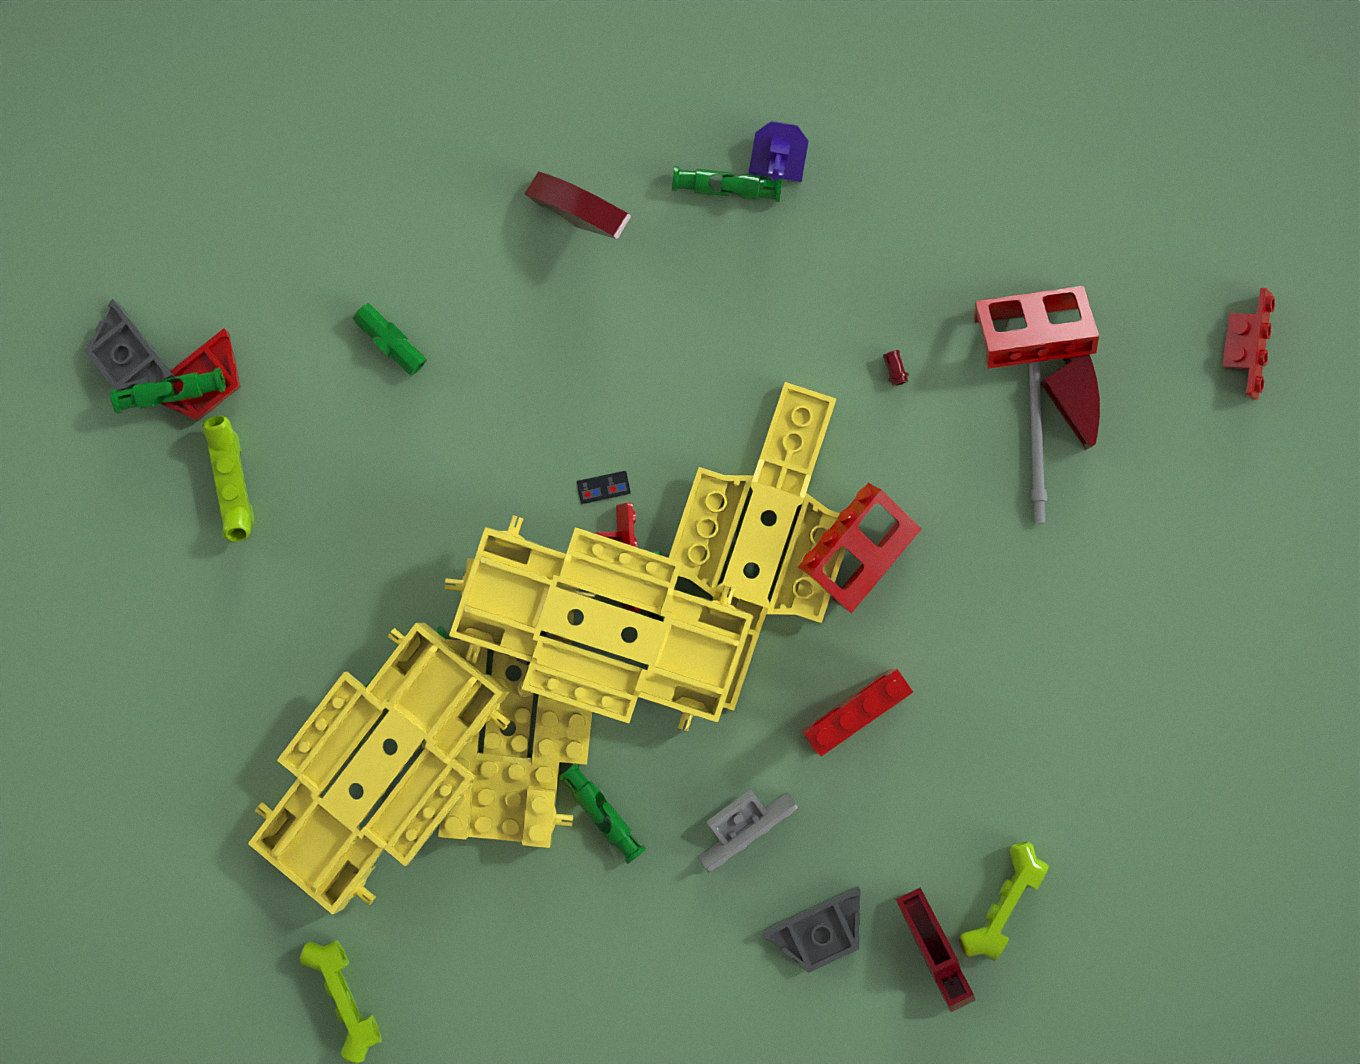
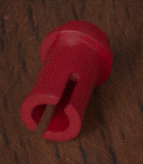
M894 350L883 354L890 375L888 381L892 382L893 386L907 383L909 373L905 372L900 351Z

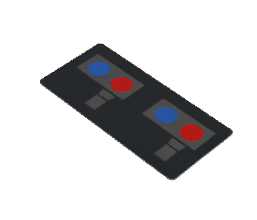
M626 471L577 481L581 504L631 493Z

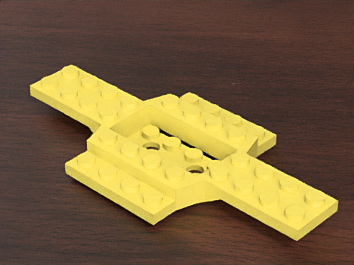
M787 382L784 383L754 475H723L698 467L669 555L670 559L682 562L679 577L688 579L712 596L713 600L720 601L724 585L736 588L730 604L738 610L753 615L723 706L733 711L735 710L765 616L797 615L822 623L831 596L808 574L801 571L798 566L803 561L806 553L816 546L822 534L831 528L840 514L829 510L806 493L836 398ZM751 487L753 493L723 583L718 585L749 488ZM801 505L786 550V554L769 602L767 597L791 528V524L797 506ZM770 510L776 514L777 521L773 526L762 524L761 514L764 511ZM844 546L839 547L823 566V572L834 583L846 550ZM748 563H755L760 569L759 575L754 579L747 578L743 573V568Z

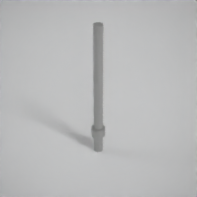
M1040 362L1029 363L1033 490L1030 493L1031 502H1034V523L1039 524L1045 523L1047 490H1044Z

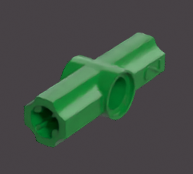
M369 302L356 312L352 318L355 323L373 339L372 342L388 357L391 356L410 376H413L424 366L427 361L424 355L407 341L408 338L392 322L389 323Z

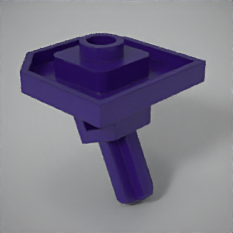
M770 121L757 130L754 137L749 173L771 177L774 182H777V179L802 182L809 140L800 127L795 124Z

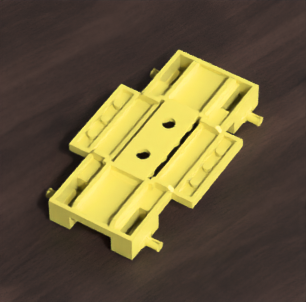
M512 515L508 531H498L485 526L449 634L451 637L470 643L465 657L466 660L470 661L472 652L475 651L471 662L476 663L481 647H485L529 661V667L521 689L626 723H630L638 697L682 711L683 713L677 728L684 729L685 731H689L693 715L715 722L719 721L753 619V615L738 610L730 604L736 588L724 585L720 601H710L675 590L674 587L682 562L577 527L574 528L565 554L525 540L520 536L519 531L524 518L519 517L517 525L514 527L517 516ZM557 582L564 583L664 616L663 622L558 588L556 584ZM573 609H579L584 615V619L579 625H572L567 620L568 613ZM633 627L637 630V638L634 642L626 643L622 640L621 632L624 628ZM542 630L647 664L648 667L645 669L540 635Z
M467 558L466 573L462 580L445 579V583L456 584V586L445 585V590L461 591L463 595L474 559ZM560 582L556 584L558 588L586 597L595 598L596 596L595 593L579 592V588ZM575 609L571 610L567 615V620L572 625H574ZM551 634V638L572 645V640ZM446 639L444 643L465 659L470 643L464 640ZM481 647L476 663L471 662L475 651L472 652L470 661H466L485 675L488 648ZM494 650L491 676L510 691L502 701L498 712L515 723L516 731L513 735L506 736L501 732L498 725L493 721H489L486 723L483 753L478 752L479 731L477 735L472 736L454 758L476 777L441 821L438 837L465 840L468 837L522 842V845L550 848L555 825L572 827L573 815L557 814L555 808L560 762L587 765L592 712L538 695L532 758L527 757L534 693L521 688L529 665H524L517 661L515 657L507 656ZM511 665L518 666L522 671L521 678L517 681H511L506 676V670ZM426 740L422 742L423 749H425L428 743Z
M415 623L406 636L401 634L396 628L389 633L388 638L399 646L367 687L348 672H343L277 759L279 763L298 777L273 811L263 802L255 810L265 819V822L248 844L332 915L343 910L355 896H358L368 906L371 905L376 896L368 891L364 885L368 876L376 867L374 863L384 850L404 866L411 862L476 777L454 758L472 736L477 735L489 721H493L502 730H505L511 722L498 712L502 701L510 691L491 675H483L444 643L446 639L426 623ZM388 709L389 712L386 714V716L383 718L380 724L376 727V729L373 731V733L370 735V737L367 739L364 745L360 748V750L357 752V754L354 756L351 762L347 765V767L344 769V771L341 773V775L338 777V779L335 781V783L331 786V788L323 797V793L333 782V780L336 778V776L339 774V772L342 770L345 764L349 761V759L352 757V755L355 753V751L358 749V747L365 740V738L368 736V734L371 732V730L374 728V726L377 724V722L381 719V717ZM387 739L395 740L398 745V749L393 755L386 754L383 749V744ZM426 740L428 743L425 749L367 825L360 828V823L368 816L370 810L380 797L385 794L392 781L403 770L405 764L419 749L422 742ZM353 783H358L363 787L364 794L360 799L352 798L349 793L350 786Z

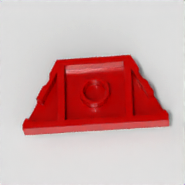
M225 328L171 370L176 377L194 372L203 374L213 372L215 368H221L226 384L225 392L216 390L203 393L201 397L174 402H162L161 405L199 421L241 387L230 334ZM174 383L178 394L183 390L184 383Z

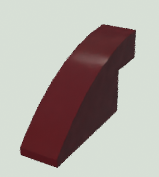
M539 171L525 192V195L539 206L554 210L575 227L614 239L619 238L631 218L629 213L576 185Z
M1090 354L1062 358L1066 365L1040 382L1085 450L1096 444L1100 420L1098 381Z
M921 887L897 898L896 902L950 1012L975 1001V996L961 970L959 961Z

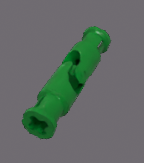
M674 166L672 191L689 189L694 190L698 194L730 196L734 192L744 199L757 200L758 197L780 202L782 179H777V182H774L772 179L760 178L759 175L752 174L734 178L732 176L735 175L730 172L706 169L688 171ZM722 175L720 182L721 192L714 191L709 187L708 182L712 176ZM761 187L773 188L774 190L761 189Z
M215 368L213 372L203 374L194 372L164 379L159 383L146 382L136 384L131 389L121 391L112 389L110 398L114 411L118 414L122 413L124 409L134 407L139 409L148 408L162 402H174L201 397L203 393L216 390L225 392L226 384L221 368ZM177 382L184 383L183 390L179 394L174 386V383Z
M575 763L558 777L560 781L564 780L572 790L575 800L591 817L592 821L611 845H616L625 856L627 864L646 850L645 846H641L630 833V827L606 800L592 780L588 781L580 771L579 764ZM608 816L611 823L606 822L604 819Z

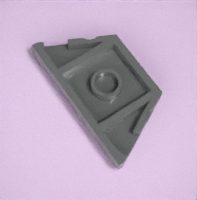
M112 299L108 304L110 310L104 322H99L95 330V336L88 343L85 352L113 389L121 391L131 389L136 384L146 382L159 383L161 380L175 377L119 303Z
M858 886L763 930L762 934L767 940H770L783 953L810 973L859 950L861 891Z

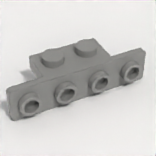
M752 789L747 791L706 821L720 840L699 856L707 872L721 867L730 857L737 852L743 851L756 838L765 835L778 822L788 818L798 806L789 793H785L765 808Z

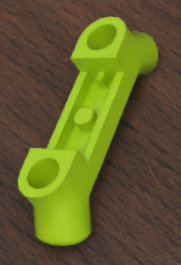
M213 416L205 420L202 430L208 444L223 521L222 534L228 541L241 542L250 537L255 518L252 505L249 504L239 453L242 452L240 441L227 417Z
M1020 842L1011 845L1009 852L1015 873L1011 880L1007 879L1002 885L999 892L1002 896L997 905L993 903L986 914L988 921L985 926L961 933L959 940L965 956L972 957L983 954L995 961L1004 950L1009 938L1001 933L1002 928L1027 884L1038 890L1049 868V864L1036 857L1032 843Z
M335 940L323 946L310 941L305 944L299 961L303 966L322 972L326 979V982H324L325 990L330 998H334L337 1004L335 1008L336 1015L341 1023L345 1022L348 1029V1034L341 1050L342 1058L355 1064L363 1062L369 1047L382 1042L373 1014L363 1019L341 972V969L349 964V960L340 942Z

